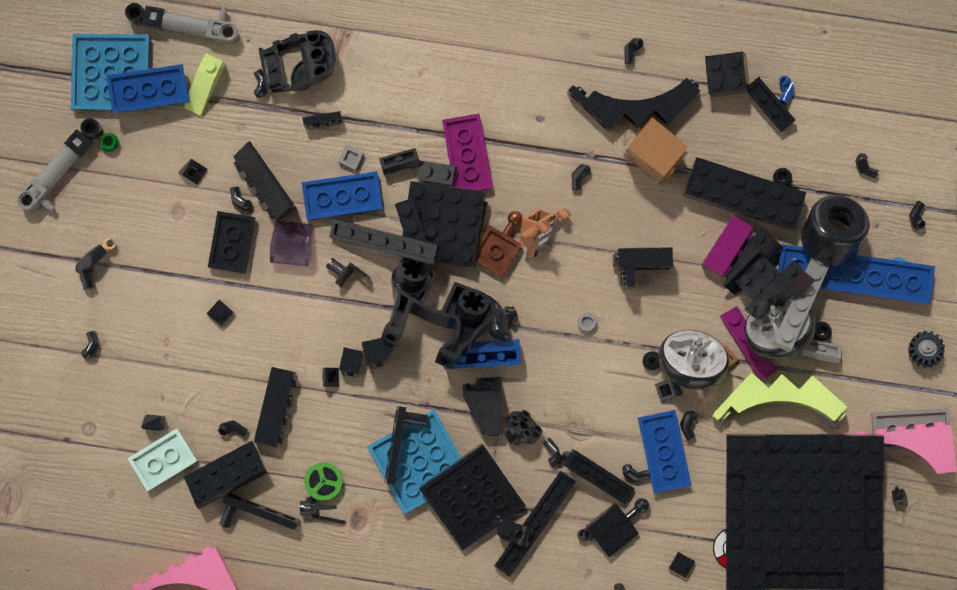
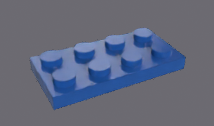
M183 64L106 75L113 114L189 103Z
M377 171L301 182L307 221L383 210Z
M676 410L638 417L653 493L692 486Z

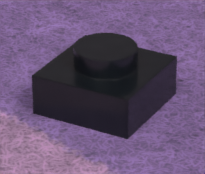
M218 300L206 314L222 327L234 312L221 300Z
M677 551L669 569L686 578L695 561Z

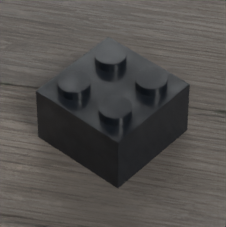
M743 51L705 56L708 94L711 97L750 92L747 57Z

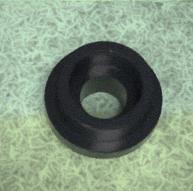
M779 168L773 174V181L788 186L792 181V174L786 168ZM783 174L785 181H781L779 175Z
M513 306L504 307L507 322L513 325L518 321L517 311Z
M826 322L816 323L814 337L819 341L827 340L832 333L830 325ZM819 328H823L825 330V333L823 335L819 334Z
M650 351L643 356L642 363L647 370L653 371L660 367L657 352ZM650 357L655 358V364L649 363Z
M896 486L891 491L897 505L901 503L904 505L906 504L905 500L908 499L903 488L900 489Z

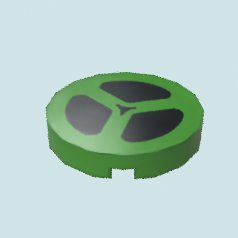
M327 462L311 466L304 478L306 491L311 497L319 501H329L335 498L343 485L339 469Z

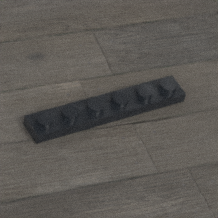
M333 219L329 238L430 264H436L440 245L339 219Z
M561 470L522 524L533 528L532 534H529L527 540L529 542L528 547L510 542L494 566L509 577L512 575L576 483L575 480ZM518 530L515 537L520 538L522 531Z

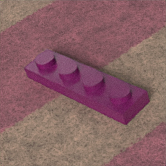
M738 306L720 315L758 379L762 381L777 372L770 359L757 355L748 346L744 335L746 319Z

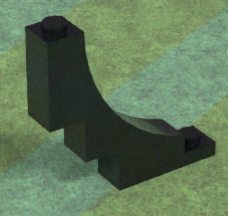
M685 78L673 89L661 95L642 100L612 98L595 90L586 97V92L580 86L575 87L574 85L568 89L567 93L609 132L623 117L638 129L653 113L668 126L701 90L698 89L699 85L696 81Z

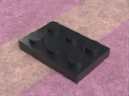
M217 211L208 268L246 274L256 217Z

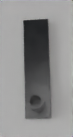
M396 406L384 483L394 484L404 423L426 426L428 415L407 412L406 407Z
M573 448L570 452L565 451L562 454L563 466L625 505L635 488Z
M229 493L224 496L222 503L226 504L219 524L230 528L237 509L293 530L296 529L300 519Z

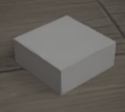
M346 145L338 163L356 171L364 153Z

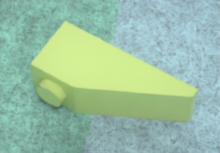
M205 53L188 94L189 103H185L184 109L197 115H202L225 67V63L222 60Z

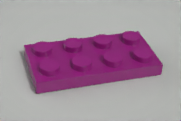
M480 114L442 120L449 163L451 166H457L455 185L453 186L479 191L493 189Z

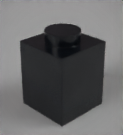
M343 348L339 370L343 371L342 375L354 377V374H359L363 351Z

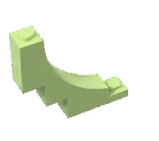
M751 372L714 412L712 417L717 422L720 419L724 421L731 413L729 411L730 408L739 415L748 409L764 404L791 403L812 409L833 423L835 420L840 421L847 414L844 411L847 406L814 376H811L798 389L781 374L768 388Z

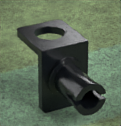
M331 258L329 261L335 267L329 263L326 265L327 269L339 276L335 282L339 287L343 286L354 269L367 279L371 278L351 262L345 267L334 258Z

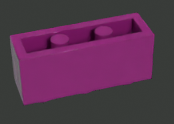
M733 215L701 265L719 277L723 276V274L727 275L733 267L730 263L734 258L738 259L743 251L741 248L744 241L748 243L751 239L753 227Z

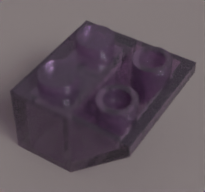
M275 221L270 243V263L308 266L311 254L313 225Z

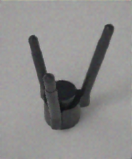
M306 497V501H300V515L306 516V519H317L340 524L346 523L344 520L314 515L317 513V510L337 509L336 505L317 506V503L313 502L317 501V499L313 497Z

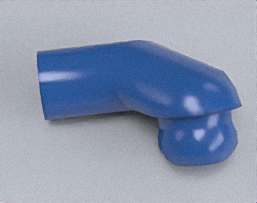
M784 75L779 78V84L783 92L779 101L784 105H788L795 88L791 79Z

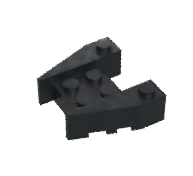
M763 227L748 241L723 284L735 296L741 290L746 293L752 302L745 310L757 320L769 314L771 306H783L790 298H797L802 295L815 282L805 269L794 260L782 272L770 262L783 246Z

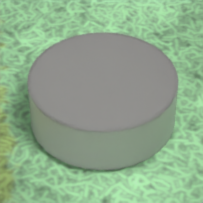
M583 313L577 320V325L583 332L592 331L597 324L595 316L591 313Z

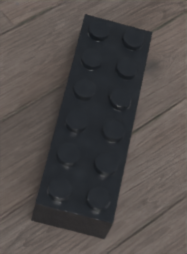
M696 157L683 196L792 231L796 227L807 192Z

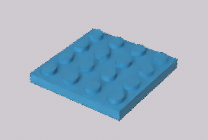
M73 34L71 110L112 111L106 75L149 69L150 35Z
M435 409L426 414L428 415L426 426L414 424L403 426L394 484H388L403 514L427 502V499L419 489L421 485L461 458ZM392 433L367 446L384 479Z

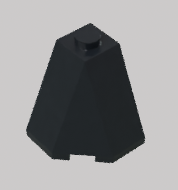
M481 377L476 379V383L473 385L470 383L464 384L463 398L482 434L490 437L502 435L501 377Z

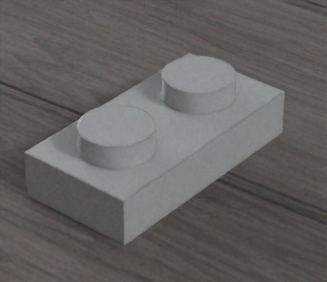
M812 339L811 343L801 352V355L839 364L841 345Z

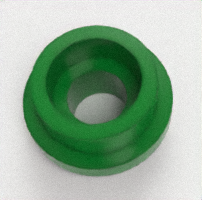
M106 133L100 138V147L106 152H113L119 146L117 136L112 133ZM108 140L113 141L111 146H107L106 142Z

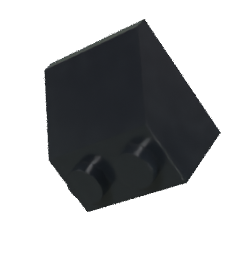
M381 338L361 342L366 365L371 366L372 369L383 367V363L389 360L397 347Z

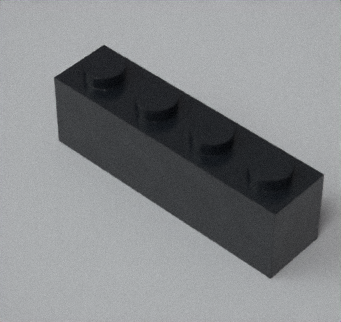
M271 367L254 438L255 443L278 447L279 444H282L284 439V433H281L283 425H287L289 414H286L287 407H291L293 401L291 390L296 388L298 377L295 376L296 372Z

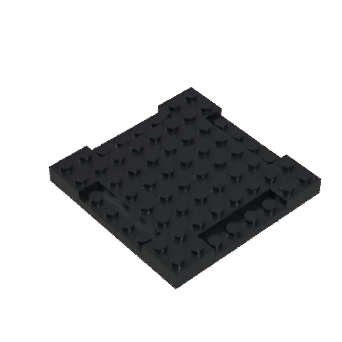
M726 434V590H883L884 435Z

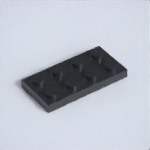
M250 441L184 476V479L196 507L201 509L267 474V470L254 442Z

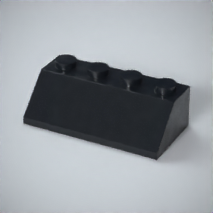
M250 141L247 142L233 156L236 160L233 164L239 173L241 171L245 173L247 177L244 180L250 188L254 186L257 190L255 196L261 204L263 202L266 203L268 206L266 211L269 216L279 221L297 209V207Z

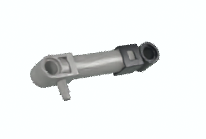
M131 3L125 9L127 19L134 25L143 24L145 27L163 31V29L200 36L207 40L224 44H234L239 39V32L233 23L226 22V7L221 8L218 20L211 18L207 20L168 12L163 8L146 5L144 10L138 3ZM139 10L140 15L137 18H132V12ZM226 30H233V35L225 37L224 33Z
M87 118L82 121L80 126L81 132L76 129L64 142L65 146L37 178H33L17 196L19 207L26 211H34L41 204L51 212L55 209L46 198L51 193L52 187L79 157L82 158L94 144L90 139L95 140L102 135L103 129L98 121L93 118ZM94 124L96 130L93 133H88L87 128ZM31 196L32 203L26 206L24 200L26 197Z

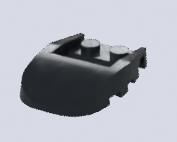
M321 30L307 31L305 34H290V37L272 42L273 46L265 50L262 47L258 49L266 90L269 93L299 91L329 78L337 64L334 42L326 32ZM300 47L307 80L289 85L285 81L280 52Z

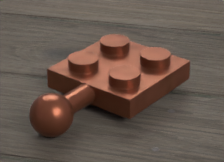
M512 211L509 213L508 224L503 233L489 225L479 241L476 262L502 278L521 247L518 241L509 237L514 227L522 223L523 216L520 212Z

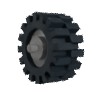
M927 331L917 333L912 338L908 347V355L912 357L911 361L913 363L917 362V366L923 365L922 368L927 366L930 368L934 364L937 365L945 352L943 339L938 338L940 335H934L933 331H930V333H927Z

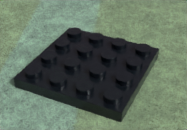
M410 181L408 199L414 198L427 241L440 245L437 262L475 268L486 192Z
M483 443L419 487L462 550L496 528L499 523L526 507Z

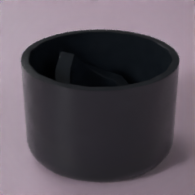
M842 195L825 196L813 205L801 230L802 245L811 257L821 263L833 266L847 264L857 256L868 235L870 228L869 217L864 208L849 197ZM836 219L849 228L844 230L838 229L829 220Z

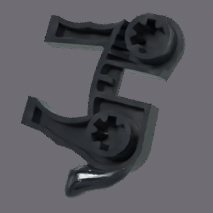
M405 257L399 262V266L394 269L391 276L394 307L390 321L383 330L382 340L399 347L409 312L432 324L453 329L452 340L440 347L435 363L452 370L458 360L471 349L474 342L484 335L488 329L491 337L503 342L509 341L510 332L507 326L506 314L502 306L491 296L480 290L454 282L442 310L434 309V303L430 307L424 304L437 275L434 271H432L431 275L428 274L429 268L426 262Z

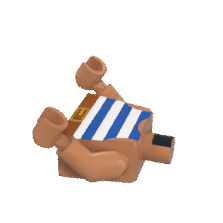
M536 209L522 218L520 245L527 247L526 254L528 256H538L539 249L549 242L552 226L559 222V218L564 222L572 215L568 209H560L556 214Z

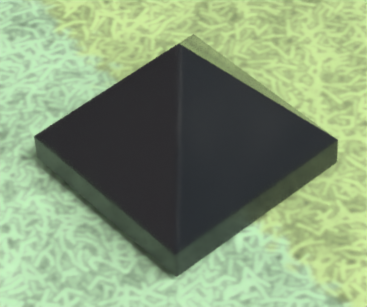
M324 367L321 377L323 387H339L338 368Z

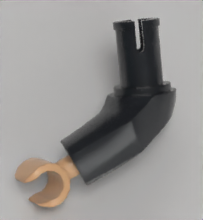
M107 238L103 246L98 244L76 264L75 272L80 274L83 290L95 287L91 270L107 254V249L115 247L116 243L112 247L106 245L107 240L111 238Z

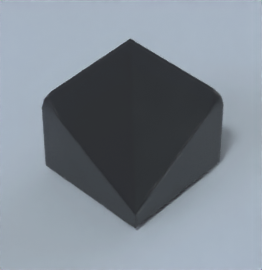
M147 414L144 417L141 428L162 431L164 429L165 416Z

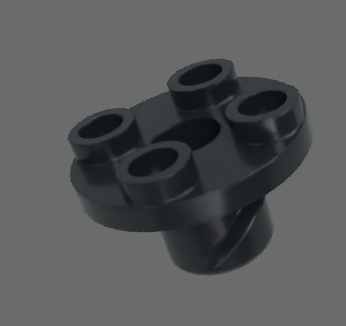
M513 411L507 416L506 423L509 430L505 435L510 444L518 446L522 442L534 444L539 440L543 432L542 428L531 418L528 411Z

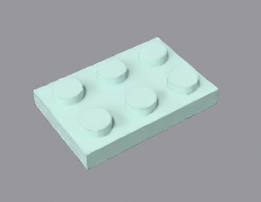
M178 428L127 458L147 492L198 461Z

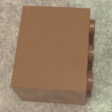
M652 117L627 147L624 156L659 184L661 180L665 182L674 172L675 167H678L688 154L686 152L688 146Z

